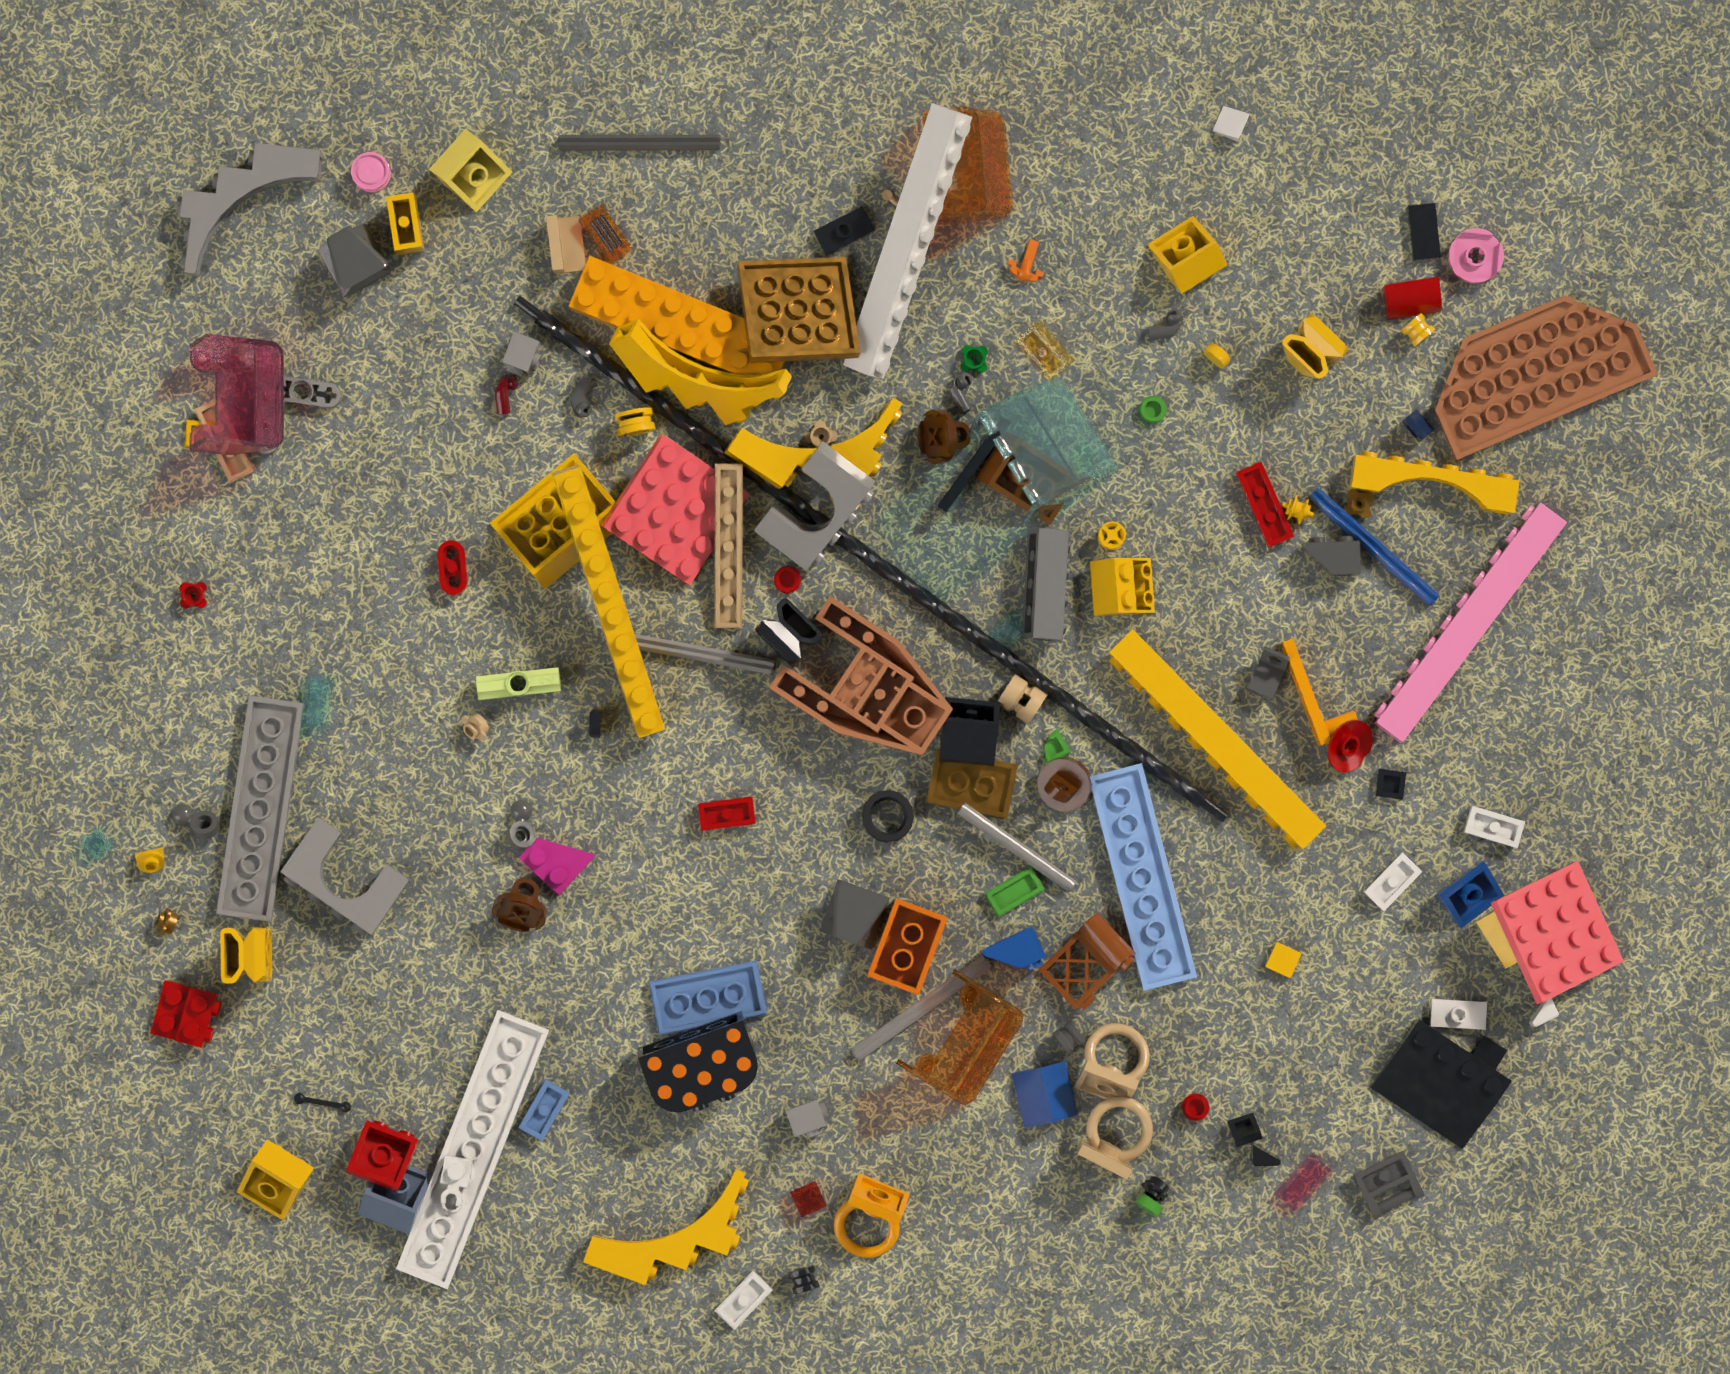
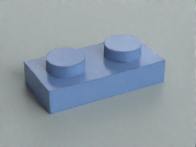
M546 1079L519 1128L543 1141L570 1092Z

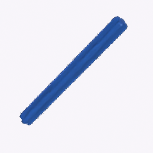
M1319 488L1314 490L1309 496V500L1349 536H1353L1355 541H1360V545L1411 591L1427 605H1432L1438 599L1439 594L1327 494Z

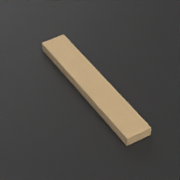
M715 463L714 628H742L743 463Z

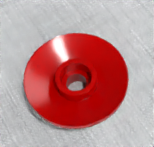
M1349 720L1335 730L1327 748L1328 761L1334 769L1339 772H1351L1362 765L1364 757L1370 753L1372 748L1373 735L1370 727L1361 720Z

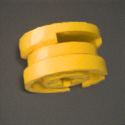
M652 408L632 409L614 415L615 421L619 423V428L617 429L618 437H624V434H627V437L640 435L656 430L655 423L651 422V416H653Z

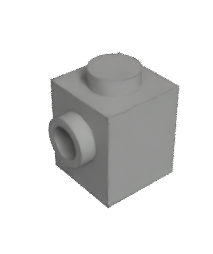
M513 332L502 360L503 365L507 366L506 371L522 377L523 373L529 375L531 369L537 370L542 356L538 354L541 346L540 341Z
M817 1099L786 1110L795 1137L806 1133L807 1138L823 1133L821 1127L826 1126L825 1119L830 1118L824 1102L819 1104Z

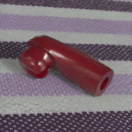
M504 375L499 380L495 390V403L498 415L510 413L508 393L509 390H516L518 388V381L515 375L508 377Z

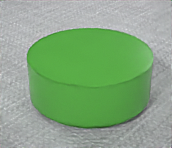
M1158 396L1146 397L1139 406L1140 417L1150 424L1160 422L1167 412L1165 402Z
M1143 1193L1135 1200L1138 1206L1158 1218L1163 1210L1159 1203Z

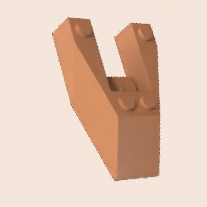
M829 596L815 617V620L859 649V652L831 694H828L786 665H783L769 687L770 690L839 734L923 756L953 711V708L899 640Z

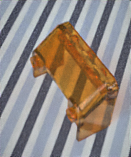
M954 969L952 974L966 982L959 993V1003L962 1007L966 1008L938 1055L931 1052L925 1053L917 1059L914 1067L900 1059L897 1060L896 1064L962 1105H968L975 1100L1020 1028L1023 1021V1013L1012 1004Z

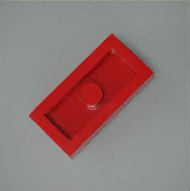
M753 796L698 803L701 831L756 824Z

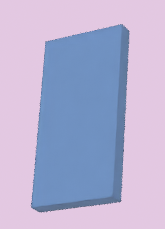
M757 960L648 981L659 1036L686 1031L742 1011L745 1019L767 1015Z

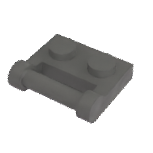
M1404 1151L1353 1174L1375 1220L1382 1217V1213L1415 1197L1419 1199L1425 1196ZM1408 1180L1410 1188L1376 1203L1374 1196Z

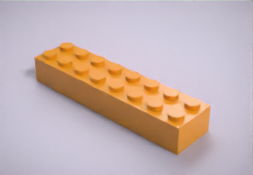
M590 255L569 304L571 311L615 329L639 319L656 338L673 351L719 371L747 375L764 374L782 370L786 362L750 363L744 318Z

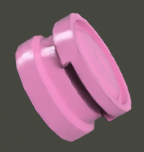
M366 152L355 158L351 166V175L353 181L361 190L375 193L388 185L391 178V170L382 155L375 152Z

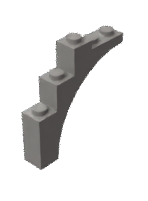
M255 143L254 150H250L248 165L252 167V170L219 166L218 174L214 173L212 188L216 190V193L183 190L182 197L177 199L176 211L180 213V218L183 221H190V225H186L184 231V241L188 242L187 252H183L181 256V268L185 269L184 273L187 276L199 277L203 256L211 237L222 221L239 204L256 193L279 184L296 181H320L323 161L321 150Z

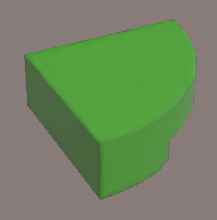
M1057 728L1046 740L1044 749L1046 764L1055 758H1062L1071 753Z

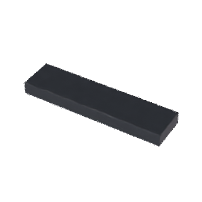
M1000 418L940 501L938 510L946 515L998 443L1003 433L1010 426L1008 421Z

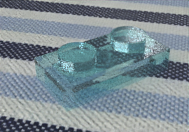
M307 674L301 729L327 732L335 678Z

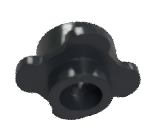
M1151 1176L1149 1180H1145L1141 1185L1145 1189L1144 1193L1155 1201H1164L1168 1197L1169 1186L1155 1176Z

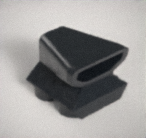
M784 598L776 606L779 622L771 619L761 620L755 631L781 658L794 668L801 662L802 647L800 645L816 644L822 638V633L794 604Z

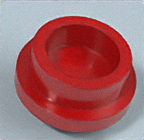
M1199 1093L1189 1094L1182 1102L1183 1114L1192 1121L1204 1119L1210 1109L1207 1098Z

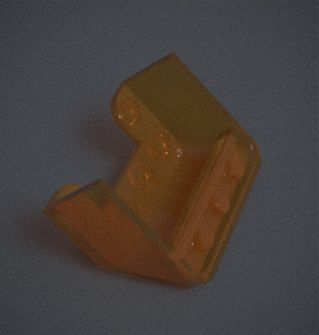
M971 107L949 108L972 116L970 131L965 138L961 150V157L955 167L957 190L947 191L943 210L938 217L936 226L1000 220L1008 217L1013 208L1003 116L995 110ZM929 110L922 111L923 125H925Z

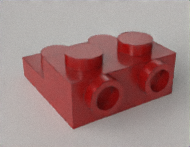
M165 980L150 1034L205 1048V1044H210L213 1038L214 1028L210 1027L213 1016L218 1017L222 1001L218 1000L219 994Z
M366 1120L347 1166L346 1173L398 1192L417 1149L418 1139L414 1138L415 1136L408 1131L400 1130L398 1132L390 1129L383 1122H370Z

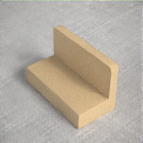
M557 215L546 216L553 273L583 271L586 261L580 217L558 218Z

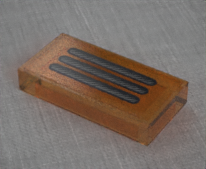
M602 204L579 218L578 221L608 263L612 264L632 251V246Z

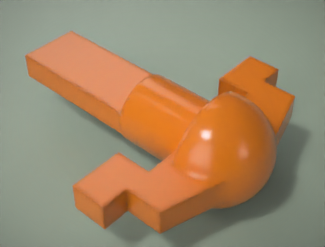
M1029 239L1020 268L1015 267L1017 261L1008 259L1007 265H1010L1009 272L1022 282H1037L1038 277L1043 278L1044 272L1036 270L1034 274L1030 273L1038 249V241Z

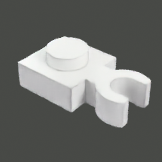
M445 1155L440 1183L448 1184V1187L441 1195V1203H446L448 1194H454L457 1198L456 1206L461 1205L463 1196L459 1190L460 1187L468 1188L473 1160Z

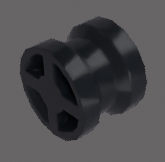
M814 1265L788 1272L789 1278L794 1283L792 1288L793 1294L803 1293L820 1287L819 1281L814 1277Z

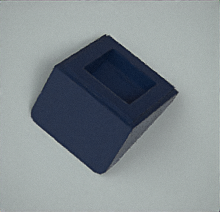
M1418 409L1403 420L1404 426L1417 441H1422L1434 431V428Z

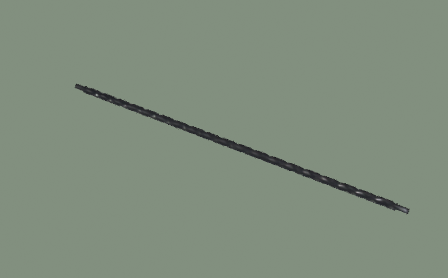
M519 296L515 300L514 305L535 319V324L547 330L553 337L572 351L581 355L602 373L616 380L624 389L642 402L650 405L658 414L673 425L684 430L691 438L712 453L718 455L724 462L739 463L724 453L729 444L710 433L688 414L675 408L670 401L655 390L646 393L632 373L615 361L607 358L591 343L573 333L566 325L547 311L539 310L523 297ZM743 466V476L754 481L762 490L780 503L788 506L795 514L809 524L817 525L830 520V518L814 509L807 501L786 486L778 489ZM842 527L839 529L842 534L835 543L844 550L858 557L866 566L884 579L892 582L899 590L920 605L926 607L933 615L954 630L960 632L966 639L985 653L996 658L1011 672L1030 683L1033 687L1046 693L1048 699L1064 708L1070 715L1089 729L1100 734L1108 743L1123 754L1134 759L1138 764L1142 763L1144 769L1168 784L1174 791L1198 808L1201 806L1221 822L1226 819L1229 813L1208 799V795L1205 792L1194 787L1186 778L1168 765L1160 762L1153 754L1134 740L1124 736L1116 727L1098 714L1090 711L1082 702L1064 689L1056 686L1049 678L1030 664L1020 660L1011 650L994 638L986 635L978 626L960 613L952 610L945 602L926 588L916 584L912 578L890 562L882 559L866 544L848 534Z

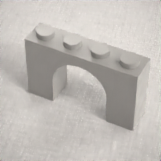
M823 441L807 460L802 470L829 491L834 501V516L822 524H806L796 519L774 502L754 529L757 534L804 570H807L811 564L815 566L819 564L826 554L823 551L828 543L831 546L835 544L842 534L839 531L844 523L849 526L858 514L855 511L856 507L860 503L865 505L874 494L871 488L875 481Z
M318 817L280 871L285 875L283 880L295 889L300 885L309 891L306 896L320 905L323 901L331 907L329 912L340 920H343L344 917L348 918L353 922L351 927L363 936L367 932L374 935L411 880L392 866L386 864L372 886L363 895L353 899H344L332 893L324 881L323 866L326 858L344 833Z

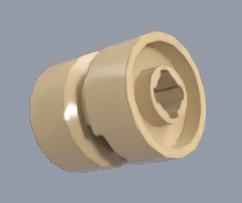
M1015 674L997 702H1000V707L1007 712L1014 710L1015 717L1029 724L1047 694L1036 687L1029 688L1028 682ZM1023 694L1030 698L1025 707L1018 704Z

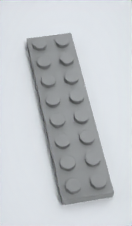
M249 696L216 914L268 922L273 920L304 703Z

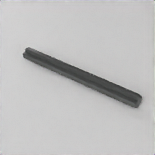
M720 135L558 136V148L561 151L719 150L721 147Z

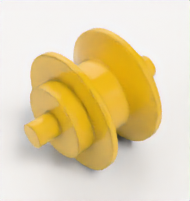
M1295 495L1294 500L1290 498L1288 503L1283 502L1281 507L1286 508L1287 521L1295 517L1298 519V525H1300L1302 520L1306 521L1307 517L1313 518L1314 512L1310 511L1309 499L1302 503L1298 501V497Z

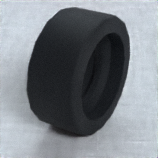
M892 790L879 791L870 796L864 804L862 812L863 826L868 834L878 841L886 843L898 841L906 836L912 827L914 820L913 807L909 800L899 792ZM881 801H895L903 809V824L894 832H882L872 822L873 808Z

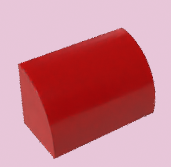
M1439 276L1387 284L1382 287L1387 320L1418 316L1421 313L1423 315L1437 313L1442 310Z

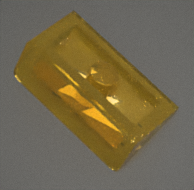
M1040 319L1015 340L1051 381L1076 361Z

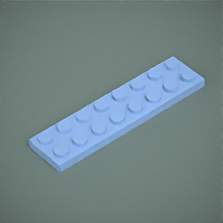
M1142 763L1090 776L1092 795L1131 946L1136 952L1134 957L1143 991L1196 978L1194 962Z

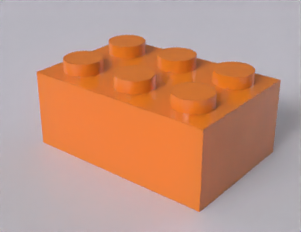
M896 898L867 976L919 995L948 917Z

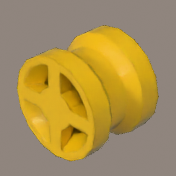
M1421 313L1408 323L1401 332L1404 335H1408L1411 338V344L1416 347L1436 329L1425 322V316Z
M1106 522L1098 532V541L1107 550L1118 549L1126 539L1125 528L1118 522Z

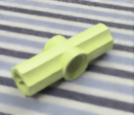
M559 667L476 676L478 700L561 691ZM521 676L525 678L526 686L522 691H514L512 689L511 683L515 677Z

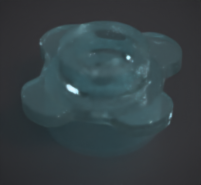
M95 828L92 834L81 839V846L86 848L90 853V858L96 861L100 860L101 855L106 851H111L114 848L113 841L107 839L102 828ZM96 841L100 843L98 847L95 846Z

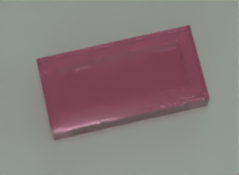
M1310 1153L1278 1189L1275 1195L1296 1213L1333 1171L1313 1153Z

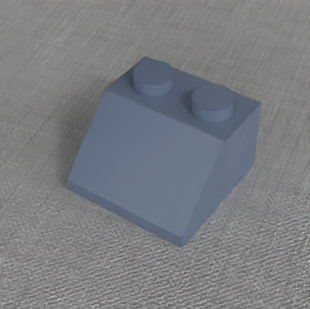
M409 1166L398 1192L369 1181L363 1194L358 1215L410 1234L433 1174Z

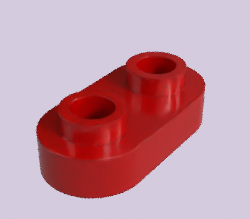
M448 540L443 542L437 551L439 580L444 592L456 596L462 594L468 586L466 552L459 542ZM451 549L457 552V557L453 560L447 558V552ZM452 577H457L459 579L458 586H450L449 580Z

